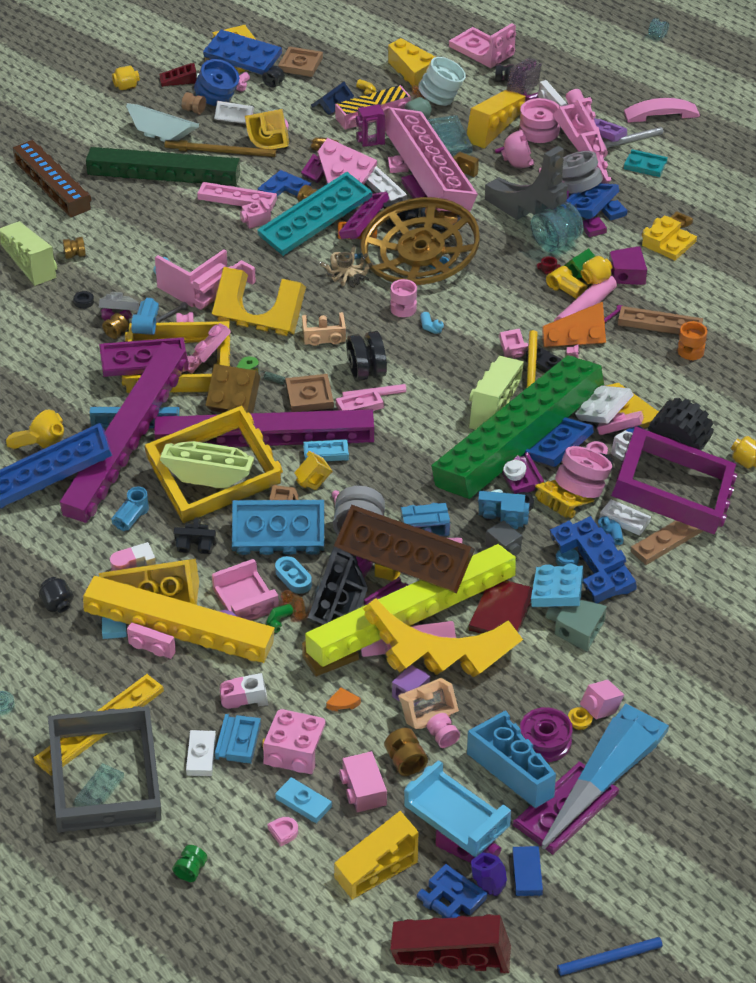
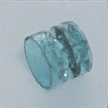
M567 201L553 210L551 208L544 209L535 214L531 220V231L534 239L539 246L548 252H554L567 243L578 239L584 229L580 213Z

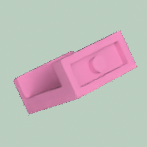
M254 559L212 574V586L215 594L225 610L235 613L237 617L252 621L270 614L273 608L279 607L277 592L275 589L269 591L257 572V565Z

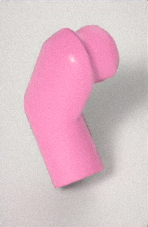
M247 72L239 76L240 79L236 87L237 91H244L246 89L247 81L250 79Z

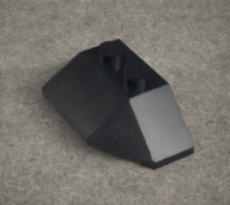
M337 547L333 548L306 613L307 621L322 626L361 608L368 587L355 555Z

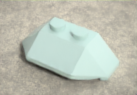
M127 103L126 106L137 130L143 131L147 137L155 138V136H158L160 141L163 142L165 140L178 141L199 127L198 123L138 104Z

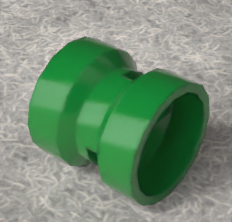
M186 845L181 853V859H178L172 868L174 874L179 879L194 882L200 873L199 868L204 867L208 860L207 854L195 845Z

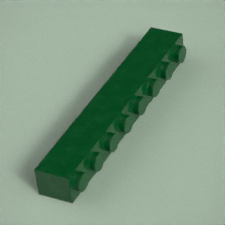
M90 147L86 158L87 175L199 184L207 182L225 186H237L240 176V158Z

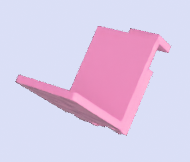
M223 249L192 272L182 269L159 255L156 256L157 288L182 302H186L191 307L195 306L202 310L216 299L223 267H228L227 251ZM241 260L234 266L229 267L243 270L247 273L248 283L253 285L256 282L255 268L252 265Z

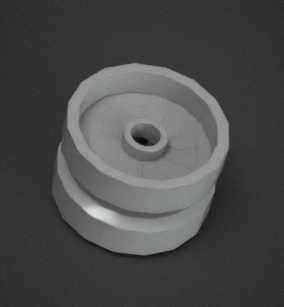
M581 151L563 157L562 182L568 185L567 191L569 193L583 192L602 182L603 177L601 170L597 167L598 160L595 152Z
M367 486L345 488L339 492L336 498L333 529L339 535L351 504L384 516V498L375 489Z

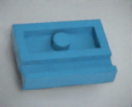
M225 714L215 750V759L222 757L226 758L227 761L252 763L261 727V718L238 715L235 718Z

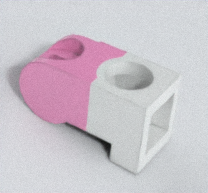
M148 542L117 551L110 557L111 571L156 565L155 556Z
M262 673L234 678L221 683L220 698L222 706L226 709L238 708L241 705L258 703V706H267V692Z

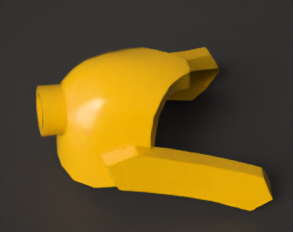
M44 410L35 417L29 426V430L10 434L6 439L7 447L17 449L37 443L45 449L60 442L64 436L62 418L54 410Z

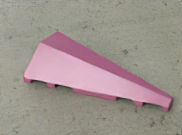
M591 97L578 99L574 104L559 107L552 116L578 152L593 151L596 153L597 167L601 170L603 177L601 183H609L611 177H608L606 168L608 164L607 161H604V147L599 127L595 125L594 118L596 115L591 109Z

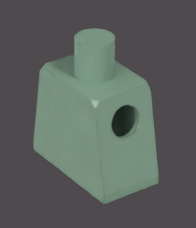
M580 600V606H564L562 609L556 606L549 607L546 618L556 622V636L588 652L605 622L607 606Z

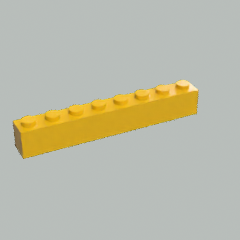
M95 575L83 595L84 611L92 615L102 616L129 625L132 622L182 641L246 658L250 661L264 663L274 642L275 627Z

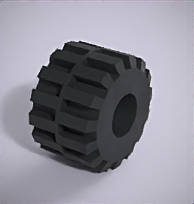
M674 398L673 401L669 400L663 405L650 422L647 431L702 451L710 440L714 429L711 428L713 425L712 419L707 418L709 414L706 410L702 411L699 404H692L691 400L686 398L683 401L680 398Z

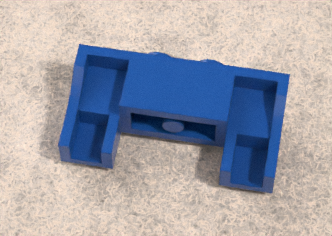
M591 516L575 524H572L569 520L550 529V537L552 541L556 540L561 554L578 546V552L593 572V575L583 579V585L585 590L589 589L594 603L637 590L636 581L625 566L626 557L622 550H617L611 534H606L602 527L599 528Z

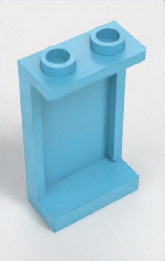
M439 760L432 766L426 767L419 778L409 782L405 787L404 806L474 857L482 853L510 827L511 810L508 807L502 805L496 810L445 774L443 772V763Z

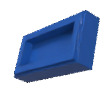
M539 846L512 847L516 896H542L543 886Z

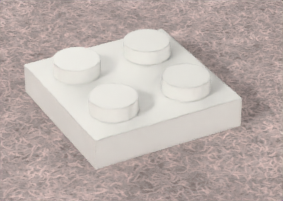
M600 386L581 405V408L575 415L582 421L608 424L634 394L630 388Z

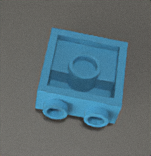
M479 491V515L487 519L501 517L500 522L504 520L514 529L523 527V524L528 525L529 503H525V495Z

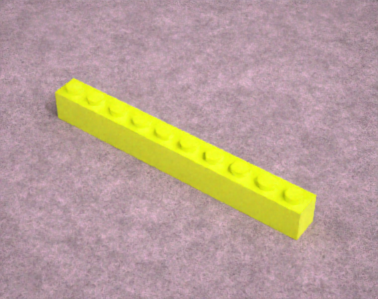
M497 544L472 556L457 594L419 580L378 600L392 615L404 624L411 626L514 577L516 574V557ZM365 606L305 633L306 652L324 667L381 640L380 631L375 624H371L366 619L365 611L363 610Z

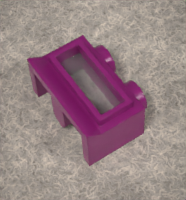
M380 104L358 108V116H356L358 127L356 132L357 142H361L363 147L378 144L385 145V114Z

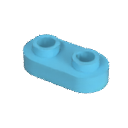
M286 556L276 561V575L292 592L302 594L311 589V575L295 558Z

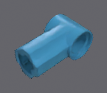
M146 298L144 301H141L137 315L134 314L132 318V333L154 335L159 303L154 301L153 298Z
M133 487L128 490L127 500L111 518L112 524L117 529L122 531L129 530L141 515L148 512L149 503L146 489L143 487Z

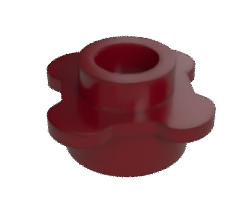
M552 256L543 257L541 263L537 264V269L543 270L546 275L561 267L560 264H557V259Z

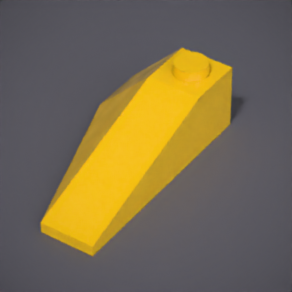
M196 559L99 573V577L197 605L199 576Z

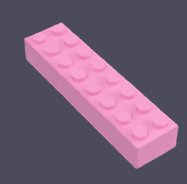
M389 107L385 117V132L427 197L453 201L470 212L478 194L421 111ZM436 208L437 211H448V210Z

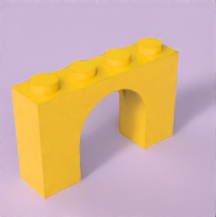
M223 267L212 315L218 318L217 321L237 322V326L245 328L253 325L256 326V330L268 332V329L276 330L275 334L287 336L288 333H295L306 286L300 282L281 279L274 306L264 314L253 315L249 314L243 305V294L248 274L243 270Z

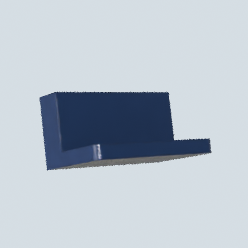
M342 82L312 103L311 106L313 108L321 104L325 112L330 115L335 111V104L350 100L354 95L346 83Z

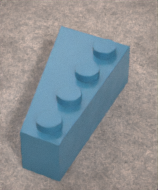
M506 710L468 731L467 754L534 808H537L554 798L556 773L541 754L533 750V744L530 740H525L521 734V729L516 723L513 724L510 721V715Z

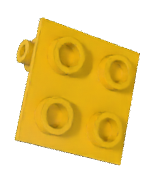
M556 480L535 485L539 489L535 494L537 500L549 508L553 507L555 512L558 511L557 513L565 518H573L575 516V507L595 501L593 498L582 497L567 491Z

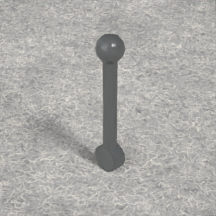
M182 302L179 307L159 318L156 317V323H160V321L180 310H186L188 304Z

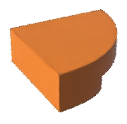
M340 687L326 702V708L332 711L348 708L354 709L361 704V698Z

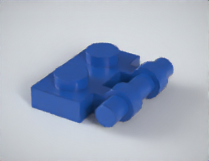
M447 864L429 879V887L433 890L428 893L421 889L417 894V898L423 902L424 907L430 911L432 909L442 915V918H456L460 916L458 913L461 910L470 916L487 899V892ZM442 897H444L445 899L450 901L451 904L449 906H446L439 900Z

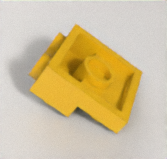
M665 215L661 219L656 218L652 227H646L642 232V246L675 261L697 242V236L681 229V222Z

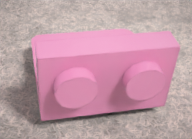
M284 709L278 710L263 743L264 764L299 773L313 774L315 750L325 727V719Z

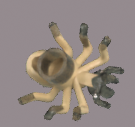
M353 245L351 253L334 252L331 254L330 261L334 270H331L330 266L323 262H320V266L327 269L328 273L326 276L331 277L334 282L338 280L341 286H345L349 276V285L355 288V285L360 284V280L364 282L365 280L369 281V277L365 275L368 269L373 266V263L367 264L363 271L358 270L363 268L364 260L368 257V254L365 253L361 257L359 265H353L356 249Z

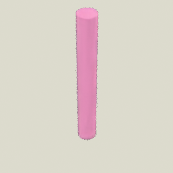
M400 384L342 392V397L376 389L380 396L405 393L406 385Z

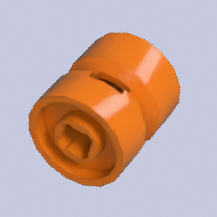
M690 321L681 325L677 352L682 358L697 360L703 357L707 338V328L703 324Z

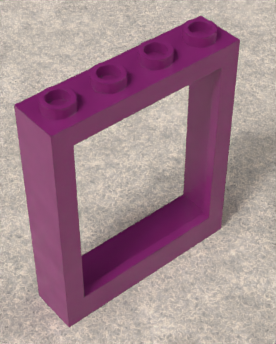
M635 426L611 496L715 535L718 526L722 528L727 517L726 512L730 505L729 499L734 490L732 486L737 478V473H734L736 463ZM643 450L721 479L722 482L715 508L703 506L634 480L633 476L641 451Z

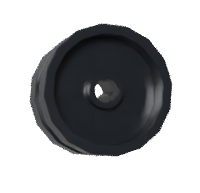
M378 331L367 332L364 339L359 334L347 336V358L354 380H367L369 373L373 378L386 376L387 360L380 333Z

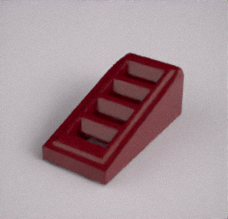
M195 63L160 73L161 87L195 84L197 79Z

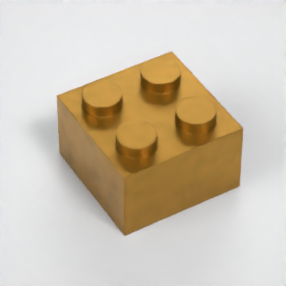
M214 364L205 406L211 411L224 413L242 405L246 413H253L261 376L256 370Z

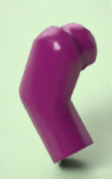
M103 308L101 310V317L104 321L111 320V316L115 314L111 308ZM130 310L119 312L126 320L132 318Z

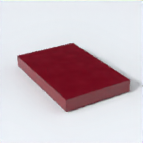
M505 580L486 589L469 623V631L483 634L494 630L509 620L519 633L531 606L533 587Z

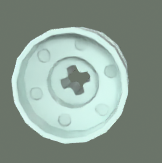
M435 57L431 60L426 73L419 83V91L432 103L442 106L450 105L457 94V90L464 82L466 74L456 62L445 57Z

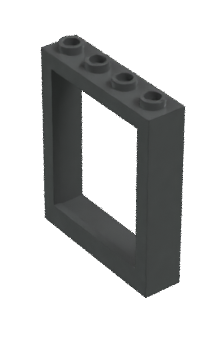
M149 706L48 716L57 832L162 821ZM141 730L148 800L66 808L60 738Z

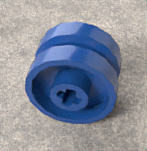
M221 59L207 60L202 64L194 85L195 93L197 96H204L206 103L212 106H217V101L230 102L240 79L238 71L230 63Z

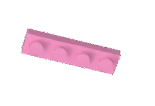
M207 182L202 183L197 193L199 200L236 206L256 203L260 201V198H264L271 211L277 201L276 193Z

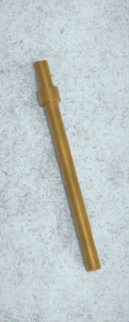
M165 140L164 143L165 148L179 149V151L184 152L195 150L276 157V150L190 143L188 140H180L179 142Z

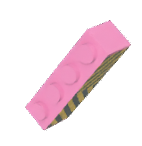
M400 85L335 104V119L345 130L357 127L356 116H358V108L380 104L386 117L389 107L405 109V104L411 101V96Z

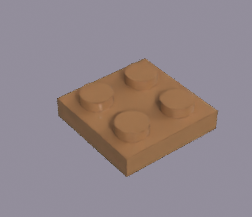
M288 47L278 66L285 73L313 77L323 59V52Z
M328 374L285 378L291 412L334 408Z

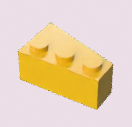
M402 38L397 39L388 45V63L398 74L401 73L404 80L412 85L413 90L418 89L423 75L435 56Z
M399 811L334 863V878L351 899L360 896L418 863L419 832L406 816Z

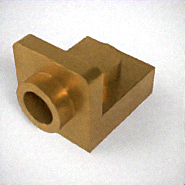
M462 152L457 153L453 157L464 174L472 177L478 174L479 159Z

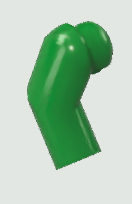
M290 604L273 608L265 624L275 627L274 633H278L281 630L280 627H282L281 618L291 616L293 614V607Z

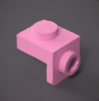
M520 329L499 333L505 357L512 356V358L516 359L524 356L529 346L527 342L524 343Z

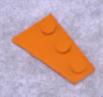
M603 301L542 326L543 347L606 343Z

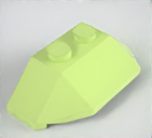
M191 441L166 444L160 456V461L182 482L227 489L249 475L254 457L248 456L238 448Z

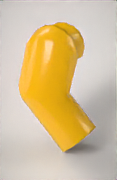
M361 79L357 81L356 87L365 90V95L376 92V88L372 83Z

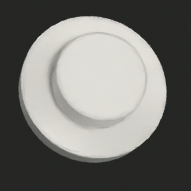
M519 460L509 461L504 466V473L510 480H520L526 473V465Z

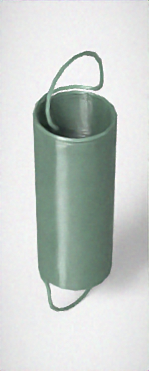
M267 371L264 373L263 378L265 380L285 385L284 382H286L285 378L287 377Z

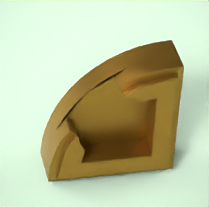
M677 211L671 216L674 220L681 222V228L693 223V218Z

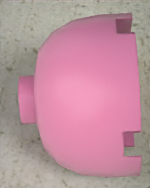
M523 130L510 134L504 142V150L501 151L504 161L508 160L511 166L520 169L533 166L534 161L533 159L531 160V151Z

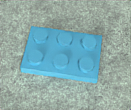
M567 564L555 567L552 565L536 567L531 596L532 607L580 606L583 566Z

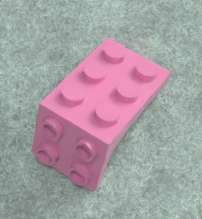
M511 23L491 36L472 27L449 40V47L492 68L514 55L516 25Z

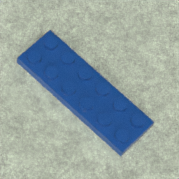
M96 424L0 469V509L113 456L102 424Z

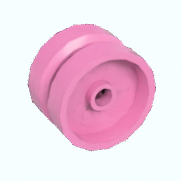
M536 98L522 104L519 130H523L527 141L546 143L555 140L559 136L560 125L552 116L560 107L557 103L548 99Z
M579 446L568 447L562 458L563 464L560 465L555 476L556 482L573 494L586 498L599 497L605 486L604 480L608 478L612 469L611 462L605 456L591 449Z

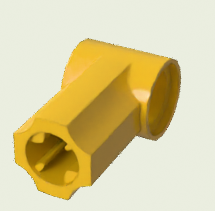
M561 266L546 276V283L550 288H553L555 291L561 289L574 298H578L588 289V285L573 277L572 272L566 266Z

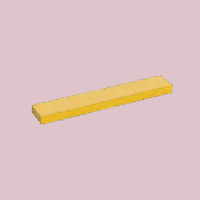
M146 674L97 711L125 709L135 706L144 707L164 692V687ZM106 734L60 738L62 767ZM49 746L34 757V762L52 776L51 749Z

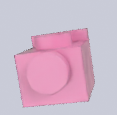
M260 198L259 202L242 206V211H240L241 221L246 223L249 229L265 225L271 221V208L264 198Z

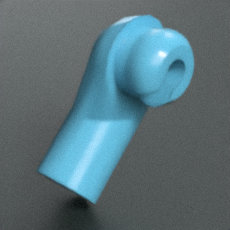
M428 312L421 313L422 328L433 334H439L444 327L443 322H438V320L432 322Z

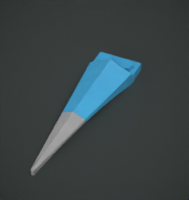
M625 703L619 713L612 718L543 840L542 849H545L615 781L652 752L667 734L669 725Z

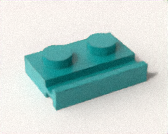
M632 149L624 163V170L660 177L667 164L668 157Z

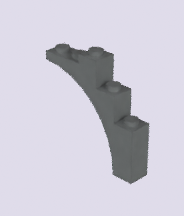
M557 146L544 153L539 176L531 185H518L500 177L485 184V200L516 220L527 216L529 213L536 215L548 207L553 210L564 204L567 200L568 186L562 182L564 149Z

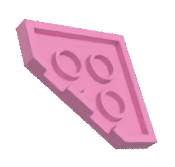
M329 138L325 140L318 150V157L322 164L327 184L343 173L348 172L364 185L377 166L376 159Z

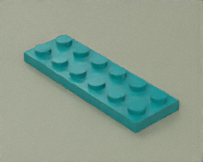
M345 172L257 229L258 235L284 256L372 198V191L350 173Z

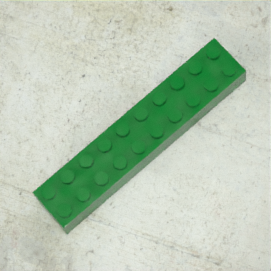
M567 355L559 363L433 463L431 467L435 486L467 499L473 497L503 472L507 462L514 460L518 455L521 457L526 449L532 448L562 423V419L568 418L594 394L598 387L604 386L602 365Z

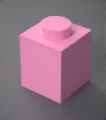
M604 680L587 686L580 705L595 719L615 714L624 694L609 680Z

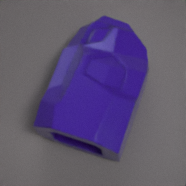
M480 853L471 860L472 877L477 881V885L487 894L498 896L505 888L507 882L506 869L500 858L491 853Z

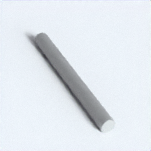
M658 127L630 134L617 142L609 140L603 142L606 148L661 135L663 134V128Z

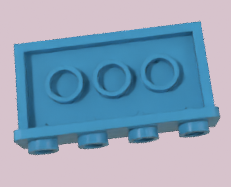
M233 500L232 551H237L239 555H248L250 551H260V554L271 555L273 551H283V554L287 555L296 554L297 551H306V554H319L320 551H324V500Z

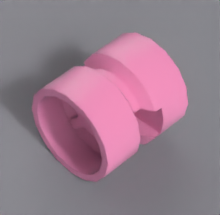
M406 279L393 282L390 288L391 313L398 317L414 315L417 309L416 284Z

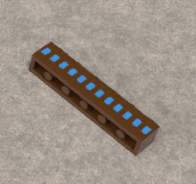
M31 140L13 147L15 163L70 218L91 210L90 202L92 199L89 192L85 191L78 182H75L70 174L66 173L61 165L57 164L51 155L47 154L40 145L38 146Z

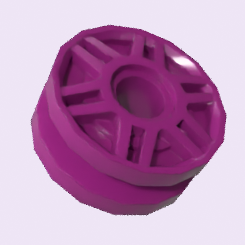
M546 707L537 708L524 715L520 722L522 736L525 740H530L533 744V750L536 753H540L546 762L562 759L571 749L572 723L569 717L562 711Z

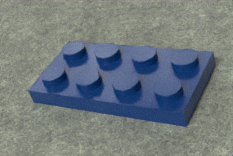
M221 29L204 49L203 55L206 58L221 59L232 66L263 75L280 57L282 47Z

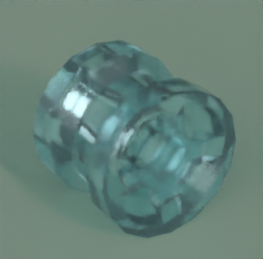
M654 18L649 25V35H657L658 38L663 39L668 32L669 23L667 21L661 22L658 18Z

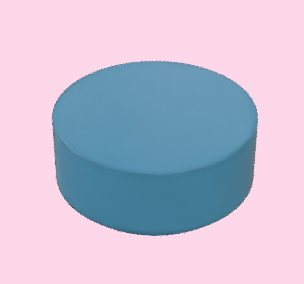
M571 549L561 554L558 550L556 553V563L558 566L567 564L578 565L579 553L575 549Z

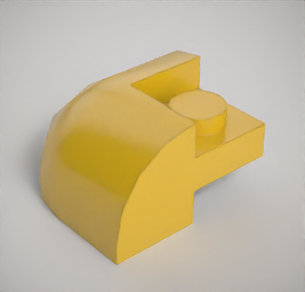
M283 109L245 116L248 136L256 147L261 149H277L289 146L288 130L285 124Z

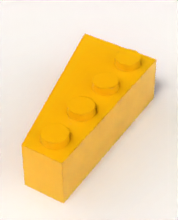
M506 89L472 107L465 142L485 149L520 115L521 106L525 102L526 96Z

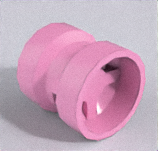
M446 713L436 714L427 723L428 731L431 735L435 736V741L440 748L451 746L460 738V732L456 726L451 725L452 721Z

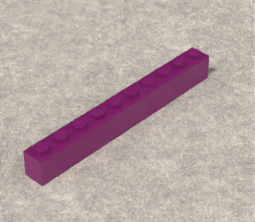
M162 342L105 431L113 456L79 471L60 500L63 516L87 523L90 517L96 514L99 503L108 494L109 487L117 481L121 468L127 465L130 454L133 450L137 449L140 438L149 429L150 422L153 418L157 417L159 408L162 403L167 401L171 389L176 387L181 373L186 371L189 363L186 350Z
M373 409L250 413L255 429H260L264 444L269 446L303 445V442L347 440V443L374 442ZM217 415L156 417L155 440ZM239 428L203 442L227 447H249Z

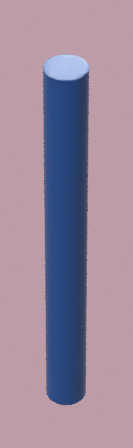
M660 937L588 956L557 965L559 975L563 976L662 948V940Z

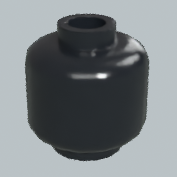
M56 577L46 579L41 584L38 593L44 606L50 612H65L70 608V603L74 598L73 592L66 581Z

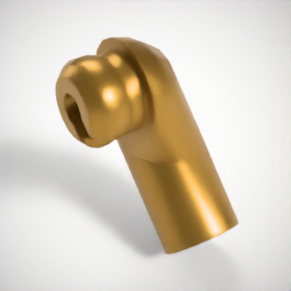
M315 137L312 139L311 149L318 151L327 138Z

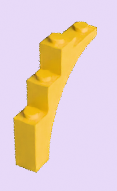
M377 598L363 608L366 619L371 624H375L380 631L381 639L386 644L391 645L392 648L385 654L389 665L393 669H397L399 673L422 656L427 669L436 675L459 659L464 672L475 677L523 640L509 620L494 630L477 636L448 638L423 633L404 624L392 615Z

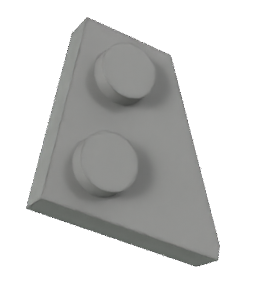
M110 292V294H106L105 297L99 299V308L138 311L139 302L129 296H123L122 292Z

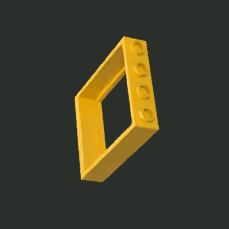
M230 321L156 323L154 335L132 333V323H129V332H125V342L182 337L185 343L201 342L209 336L210 329L219 323L230 329ZM230 334L217 348L218 365L230 366ZM181 374L176 387H173L169 393L208 392L212 374ZM122 375V386H126L127 393L131 392L141 375Z
M242 405L145 444L146 458L183 523L230 505L233 500H242L272 487V485L281 483L282 467L279 461L273 459L270 446L264 444L260 429H255L251 414L249 412L246 413ZM239 428L265 473L188 504L170 470L160 461L165 445L191 441L203 443Z

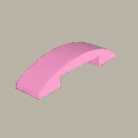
M676 98L651 99L637 103L624 110L628 123L646 121V116L680 113L681 118L700 117L695 104Z

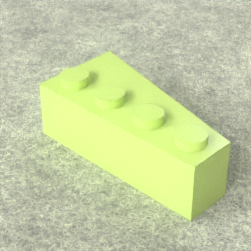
M20 221L0 228L1 246L34 286L56 278L55 270H57V264L54 260L51 245Z
M499 356L495 363H491L489 371H485L483 379L478 381L477 387L472 389L469 401L472 402L470 429H477L510 402L511 396L513 397L521 381L524 361Z

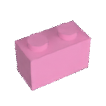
M372 751L343 758V769L339 770L342 784H347L348 786L346 793L349 804H354L357 812L386 806L387 790Z

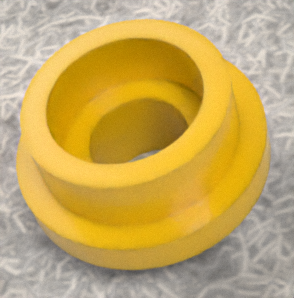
M583 707L573 708L568 713L572 727L577 730H584L592 724L593 716Z

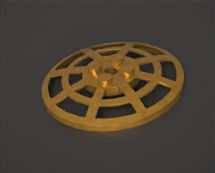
M434 197L408 199L387 207L370 221L362 234V256L365 263L370 266V270L387 281L395 282L406 279L380 271L389 268L397 274L408 276L406 280L413 281L416 285L431 284L455 275L471 262L479 247V227L473 215L463 206L453 201ZM427 208L426 217L413 218L402 222L397 215L410 209ZM435 209L448 210L462 218L452 225L445 220L434 218ZM390 218L395 227L387 232L383 240L372 238L371 236L377 227ZM468 223L473 231L474 244L463 246L462 236L458 230ZM416 224H424V228H416L410 231L407 228ZM432 225H439L448 230L441 234L437 230L432 229ZM401 232L402 236L398 244L389 242L396 233ZM454 235L457 246L445 247V240ZM369 244L380 247V255L384 263L376 265L371 263L368 255ZM386 250L398 251L399 257L389 261ZM471 251L459 265L452 269L448 268L458 259L462 252ZM444 254H454L445 264L439 261ZM406 263L412 266V268L408 272L395 266ZM432 265L436 268L426 272H419L420 267ZM439 272H442V274H439V275H436V276H432V277H428V278L416 279V277L430 276V275H433V274H437V273H439Z

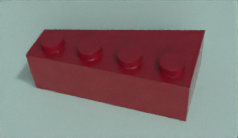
M486 914L484 916H458L456 918H431L426 920L406 919L393 922L390 950L396 964L433 967L434 963H440L449 969H458L460 965L475 966V971H486V967L500 968V973L510 972L511 944L501 915Z

